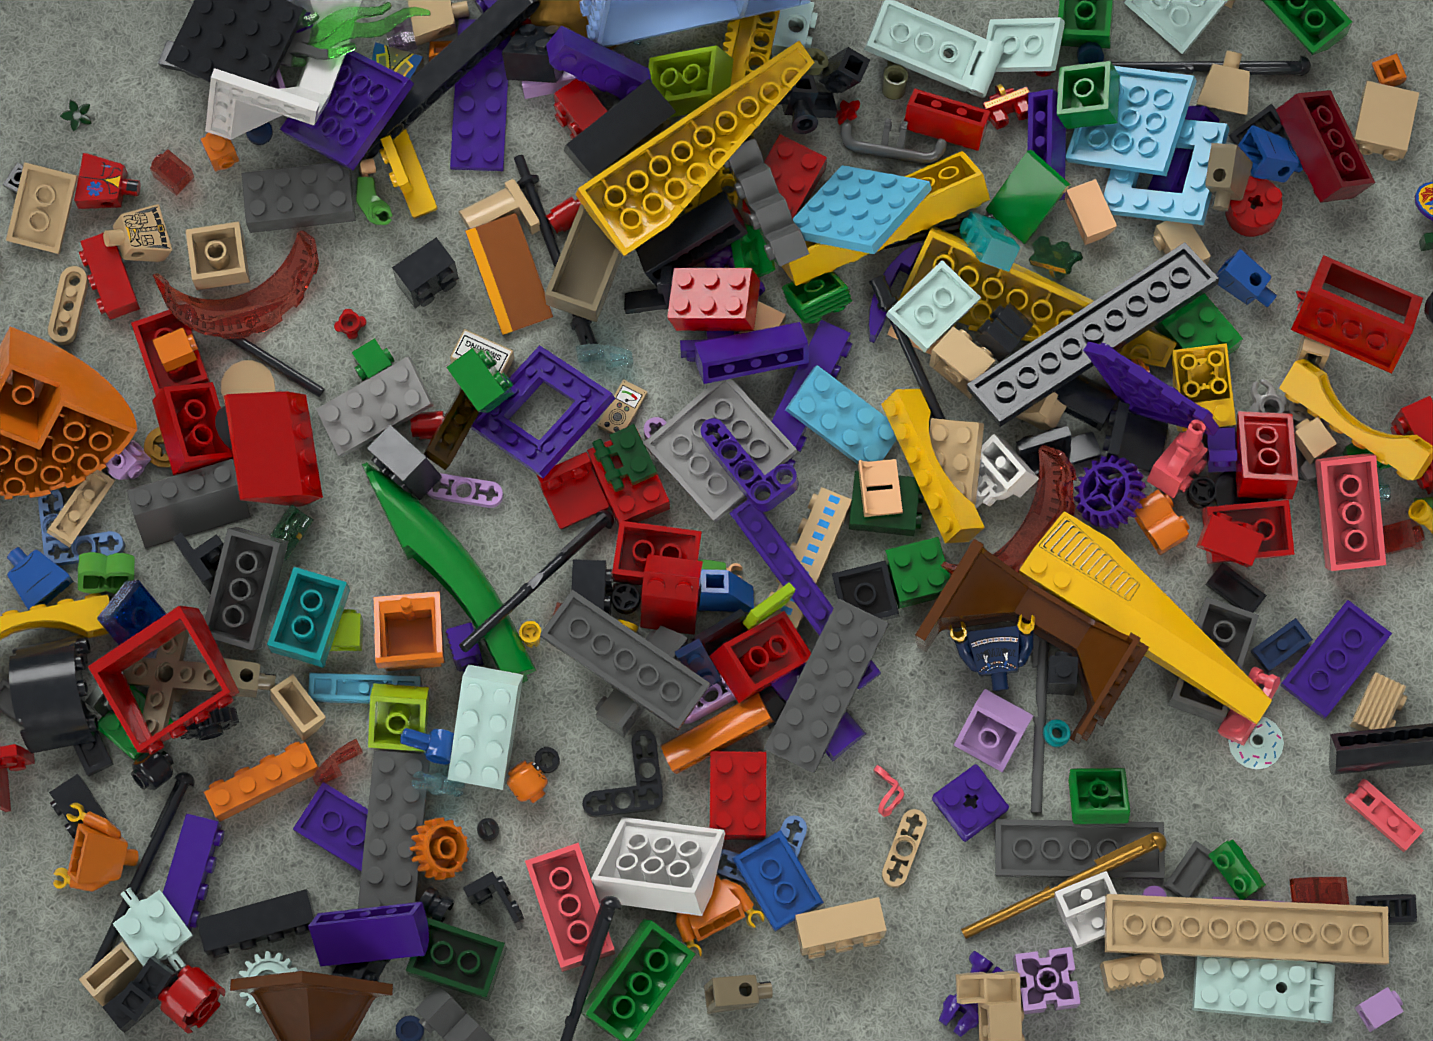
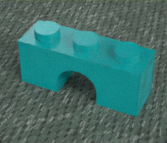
M971 210L968 217L963 219L960 226V236L980 262L1009 272L1020 250V246L1013 238L1003 235L1006 229L999 220Z

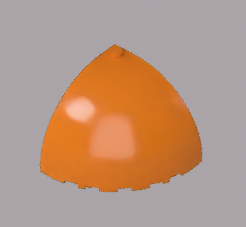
M10 326L0 345V496H4V499H13V496L29 495L30 498L51 494L52 490L65 486L67 489L85 481L86 477L96 470L101 471L104 469L106 463L115 454L119 455L129 444L137 431V424L132 410L122 395L96 370L62 348Z

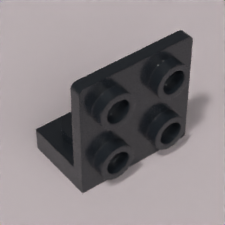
M492 871L463 887L471 905L477 903L478 906H481L492 900V894L497 892L517 930L523 928L520 922L524 919L523 914L515 900L512 902L508 900L507 896L511 895L502 876L496 878Z

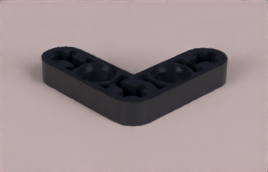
M640 730L632 737L631 745L636 786L589 792L583 798L582 803L584 812L588 816L597 818L656 810L661 806L663 802L656 738L652 732ZM641 736H646L648 741H652V744L647 745L648 755L654 753V758L644 757L637 760V755L643 756L642 747L640 745L636 746V742L640 741ZM645 763L652 764L655 767L654 775L649 778L641 776L639 773L641 765ZM652 790L654 795L659 796V798L654 799V804L649 805L647 800H640V807H635V796L633 794L635 791H639L638 797L647 796V791ZM619 794H626L630 797L631 803L627 808L623 809L615 805V798ZM605 795H611L610 804L613 810L607 811V805H600L598 811H593L592 807H587V803H591L593 797H597L599 802L607 801Z

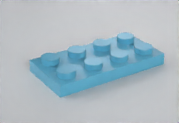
M818 365L812 369L785 409V411L856 464H858L859 460L882 461L897 440L886 416Z

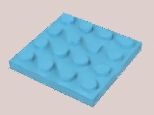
M1114 66L1120 75L1118 123L1074 128L1066 153V160L1069 163L1167 176L1197 80L1192 75Z
M842 165L794 216L793 221L801 230L804 241L875 254L929 194L932 188L930 181Z

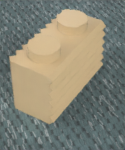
M1375 672L1369 681L1350 726L1359 731L1394 727L1396 720L1392 719L1396 710H1402L1406 702L1407 696L1403 694L1406 686Z
M1140 954L1103 961L1100 965L1105 991L1108 993L1110 990L1115 991L1118 989L1120 991L1121 988L1126 989L1127 987L1132 988V986H1143V984H1154L1155 981L1159 983L1164 977L1160 954Z

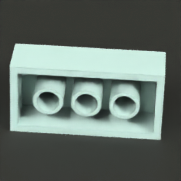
M474 665L467 666L462 676L448 780L503 790L510 767L523 681L522 674Z

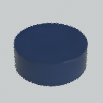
M1095 42L1082 44L1077 50L1078 63L1081 65L1103 62L1104 53L1101 46Z
M267 122L246 132V135L251 143L264 145L271 140L273 129L271 124Z
M411 1015L401 1018L396 1025L398 1039L400 1041H420L424 1035V1027L419 1023L420 1019Z

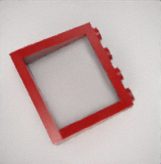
M1323 255L1291 330L1392 374L1412 335L1423 298ZM1325 282L1404 316V322L1400 323L1322 289Z
M176 607L88 666L138 753L149 752V754H154L165 746L163 742L171 737L176 739L184 735L188 731L186 727L194 722L199 724L211 716L209 712L217 707L222 709L234 701L232 697L239 693L199 608ZM187 629L220 684L222 691L152 736L123 671Z

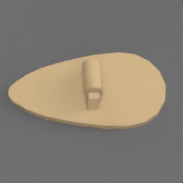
M244 360L233 364L224 373L221 380L223 400L226 394L276 392L274 378L270 370L262 363L254 360Z

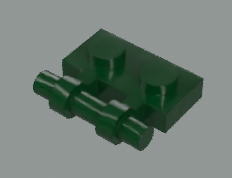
M634 424L610 434L609 438L613 444L612 446L605 447L602 439L592 442L596 451L594 456L597 462H601L606 472L604 475L606 481L612 485L615 492L625 488L621 479L627 476L633 486L658 475ZM618 455L623 467L617 469L611 457Z

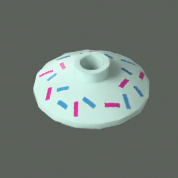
M1263 716L1244 746L1230 739L1228 740L1230 752L1236 761L1247 768L1256 770L1267 768L1274 764L1282 754L1284 745L1282 732L1276 723ZM1254 736H1259L1262 739L1261 745L1254 744Z

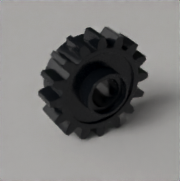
M235 707L215 708L209 712L211 716L199 724L194 722L186 727L188 731L180 736V738L186 740L199 738L200 741L223 735V730H229L230 727L236 726L239 723ZM191 710L186 711L185 713H183V714L181 715V717L184 716L185 714H187L188 712H190Z

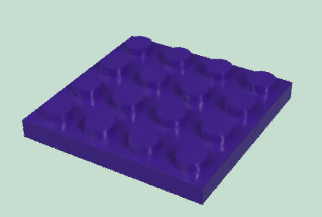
M348 48L329 101L315 125L288 117L280 130L290 138L353 171L411 90L414 83L409 78Z

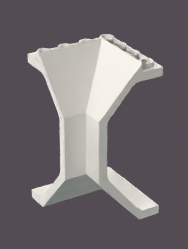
M287 0L307 10L306 12L311 13L316 37L311 39V46L327 49L329 51V60L307 57L297 86L281 89L214 68L210 81L205 131L231 140L282 115L315 125L331 96L348 50L363 0Z

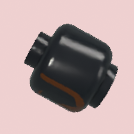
M158 751L154 754L144 753L133 762L131 776L143 790H156L173 776L171 765L174 762L165 751Z

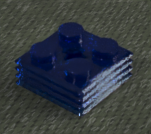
M130 580L124 583L99 614L97 620L118 645H121L167 613L139 580Z

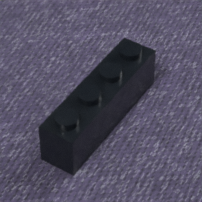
M307 889L196 920L204 952L207 955H213V958H219L229 955V950L240 947L241 950L255 948L258 941L267 939L268 943H273L285 939L284 934L294 931L296 935L309 933L308 926L315 918L310 893Z

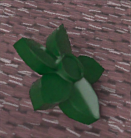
M70 99V110L64 111L60 117L70 121L73 131L79 127L80 122L92 124L90 118L85 115L90 108V104H83L78 108V104Z

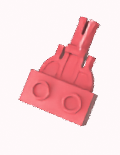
M1192 420L1187 431L1179 433L1155 462L1147 478V482L1172 498H1175L1180 491L1186 492L1193 481L1192 476L1194 473L1199 475L1207 464L1204 458L1208 449L1201 442L1203 439L1202 435L1206 429L1202 421Z

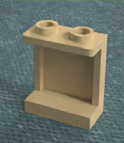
M1371 81L1366 82L1362 92V103L1354 136L1361 154H1382L1383 158L1390 161L1404 158L1408 150L1419 92Z

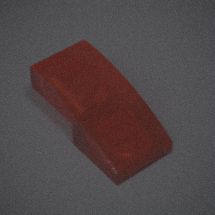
M357 739L348 742L336 750L323 762L312 777L317 787L321 786L323 782L327 783L342 776L343 774L338 765L363 753Z
M1346 877L1289 879L1291 899L1294 903L1350 905Z

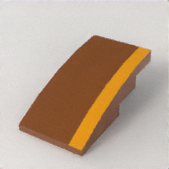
M516 213L465 230L502 335L552 318L553 314L550 306L546 305L545 291Z

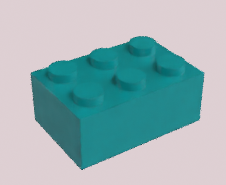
M294 567L267 643L270 651L324 668L350 593L347 582Z

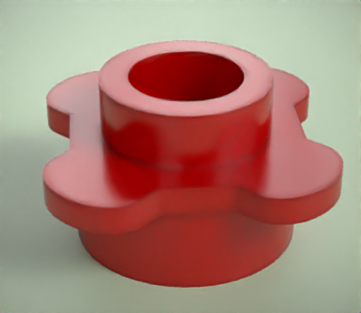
M345 309L340 315L339 321L335 322L334 328L337 332H343L349 339L354 340L358 337L361 327L366 325V319L363 316H358L352 309ZM349 322H352L353 325H352V326H348V323H349Z

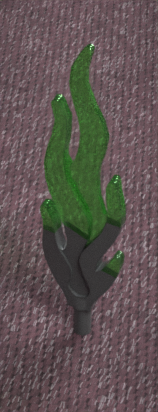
M386 2L375 7H346L337 10L313 27L296 33L281 65L288 67L306 65V61L303 58H298L294 55L320 60L340 57L357 49L354 43L332 48L340 42L361 37H381L407 18L430 16L431 12L424 8L408 7L378 21L358 23L355 21L360 18L383 15L391 9V3ZM314 12L303 17L298 30L316 22L319 19L318 13Z

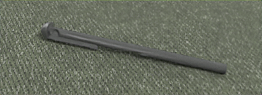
M1035 634L1032 668L1037 667L1036 702L1038 717L1033 716L1034 745L1031 813H1042L1045 749L1043 729L1046 725L1049 643Z

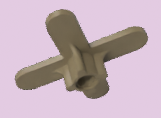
M187 629L160 646L156 659L142 658L123 671L129 685L149 687L142 715L152 736L168 726L173 702H179L182 695L188 693L189 690L217 692L222 689L207 663L183 661L189 638Z

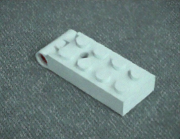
M884 0L864 50L962 92L967 91L974 96L985 98L1004 47L895 0ZM944 52H949L951 54V58H946L944 56Z
M1195 956L1192 1010L1332 1023L1335 965L1307 961ZM1277 984L1284 986V993H1279L1276 990Z

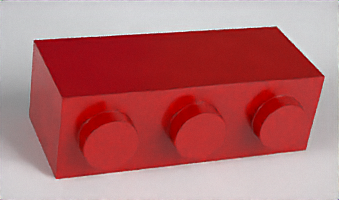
M914 88L907 104L904 121L908 122L907 130L936 139H944L946 142L979 151L986 133L991 111Z
M104 233L80 241L83 250L79 251V255L84 267L89 265L92 274L87 275L92 290L97 289L100 295L96 302L101 314L106 313L108 318L112 320L137 311L140 307L118 246L107 247L103 240Z

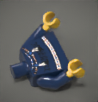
M1020 615L1018 626L966 631L965 623L961 622L962 630L959 632L953 631L952 625L949 626L950 636L954 639L959 657L971 671L978 672L979 676L991 675L992 691L1008 690L1007 674L1019 672V667L1026 665L1034 648L1033 629L1035 616L1032 615L1031 623L1029 624L1024 623L1022 615Z

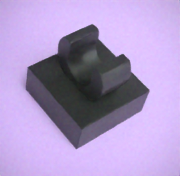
M97 685L85 703L96 713L104 717L108 711L112 713L114 711L99 685Z

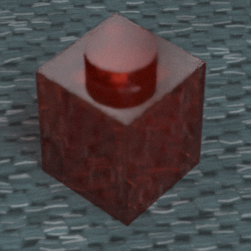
M169 149L163 154L157 155L151 163L150 170L152 175L176 196L194 178L192 169Z

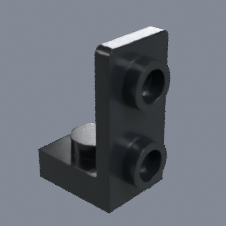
M672 265L661 267V278H657V288L625 293V314L669 308L673 279Z

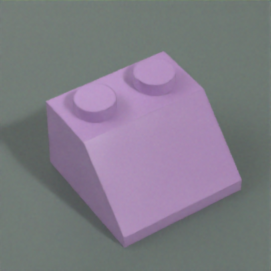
M984 689L968 716L954 746L1003 772L1033 715Z

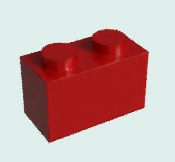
M1217 512L1216 515L1208 516L1196 547L1244 567H1251L1264 537L1263 534L1258 533L1259 528L1248 523H1243L1242 526L1232 522V517Z

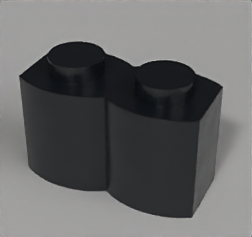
M1010 302L1005 307L1000 304L989 316L993 320L987 319L977 330L980 335L976 341L982 347L988 349L999 363L1016 347L1033 326V323Z

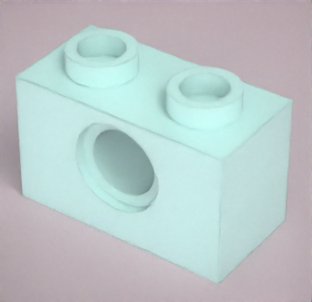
M814 2L780 10L772 54L778 55L797 41H800L804 48H811L813 37L808 36L810 28L815 29L818 13L813 12ZM799 26L802 30L800 32H793L789 28Z

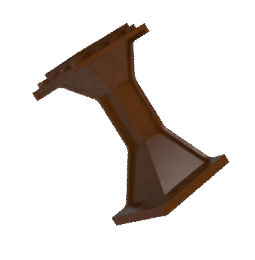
M973 539L915 634L917 647L927 652L940 632L949 630L950 625H952V629L962 628L961 622H964L966 627L1006 621L1018 624L1019 616L1022 615V621L1029 624L1031 623L1032 615L1035 616L1033 632L1036 636L1063 652L1071 653L1072 657H1078V676L1087 708L1070 739L1077 744L1082 739L1087 741L1094 731L1096 724L1103 727L1107 716L1149 649V646L1140 642L1141 638L1132 632L1128 636L1099 623L1031 583L984 548V544Z
M296 971L231 979L230 991L244 992L253 996L277 1041H352L373 1001L377 997L393 995V984Z

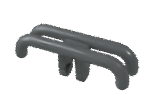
M890 118L885 119L881 144L855 140L852 137L851 124L843 123L841 126V139L844 146L850 151L859 154L927 165L938 162L946 150L947 143L944 139H938L934 150L931 152L904 149L907 121H902L900 124V134L896 147L888 146L889 132L892 128V119Z

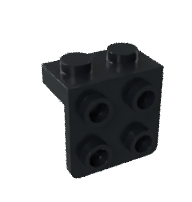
M1119 402L1116 410L1111 409L1108 425L1112 426L1111 435H1105L1102 451H1107L1106 457L1109 459L1111 455L1126 458L1130 463L1135 464L1138 470L1150 472L1155 462L1163 454L1168 423L1129 413L1130 404Z

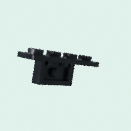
M1068 426L1062 428L1054 427L1047 430L1046 433L1036 436L1028 435L1016 441V453L1037 476L1046 473L1042 447L1064 463L1066 467L1101 456V450L1093 432L1071 437Z

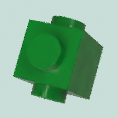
M375 338L352 352L353 358L357 363L354 369L362 381L368 380L389 368L395 362L387 348L382 350Z

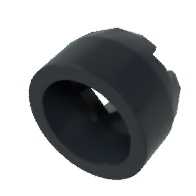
M484 818L477 825V833L482 840H494L499 834L498 823L492 818ZM488 822L493 832V834L489 836L487 835L486 829L483 826V823Z

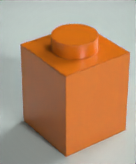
M183 328L153 340L166 372L197 360L194 351L198 347L192 334L187 336Z

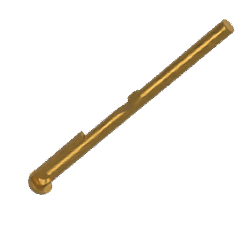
M1152 832L1094 860L1097 865L1069 877L1057 887L1050 889L1048 885L1044 890L962 928L965 939L1054 898V893L1058 890L1105 871L1113 870L1157 848L1161 853L1167 844L1165 836L1159 832Z

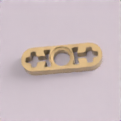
M912 809L903 815L885 862L882 880L891 888H898L905 883L925 831L927 819L920 810ZM913 816H918V822L922 824L921 827H915L912 835L918 836L917 841L908 835H900L901 831L908 832L910 823L906 822L907 818L912 819ZM901 841L910 843L912 853L908 856L899 855L896 851L897 844ZM892 856L898 861L908 862L907 867L901 864L899 874L902 875V879L897 878L895 882L890 881V875L887 874L888 870L893 871L896 861H891Z

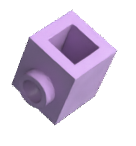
M1388 987L1355 1007L1369 1032L1404 1012L1401 1008L1403 1003L1399 995L1395 991L1391 992Z

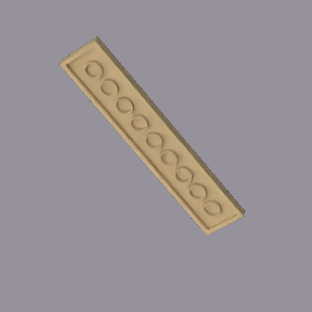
M1106 894L1105 952L1387 965L1389 964L1388 907Z

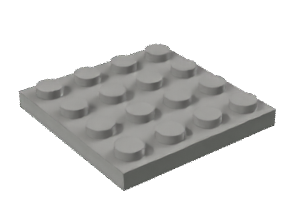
M732 379L712 383L644 442L645 447L714 523L720 520L746 496L705 446L700 429L705 420L716 418L723 422L764 475L776 466L785 464L797 453V449ZM713 431L710 432L709 434L714 435L715 438L718 440V443L720 444L721 440L719 434H716ZM729 450L723 457L732 459L737 455V452ZM745 471L740 475V478L748 480L754 473Z

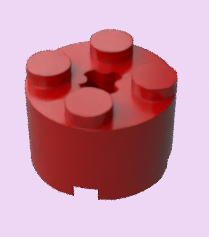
M1249 176L1243 199L1240 201L1230 200L1229 209L1225 211L1230 227L1238 234L1246 237H1256L1269 232L1274 227L1282 210V192L1267 179ZM1255 205L1256 208L1252 209L1250 206Z
M187 965L179 972L177 981L160 993L158 1000L161 1002L160 1009L166 1016L186 1033H192L193 1031L190 1028L195 1025L201 1028L220 1007L221 1004L217 1000L220 994L224 997L226 991L200 967L192 968L190 965Z

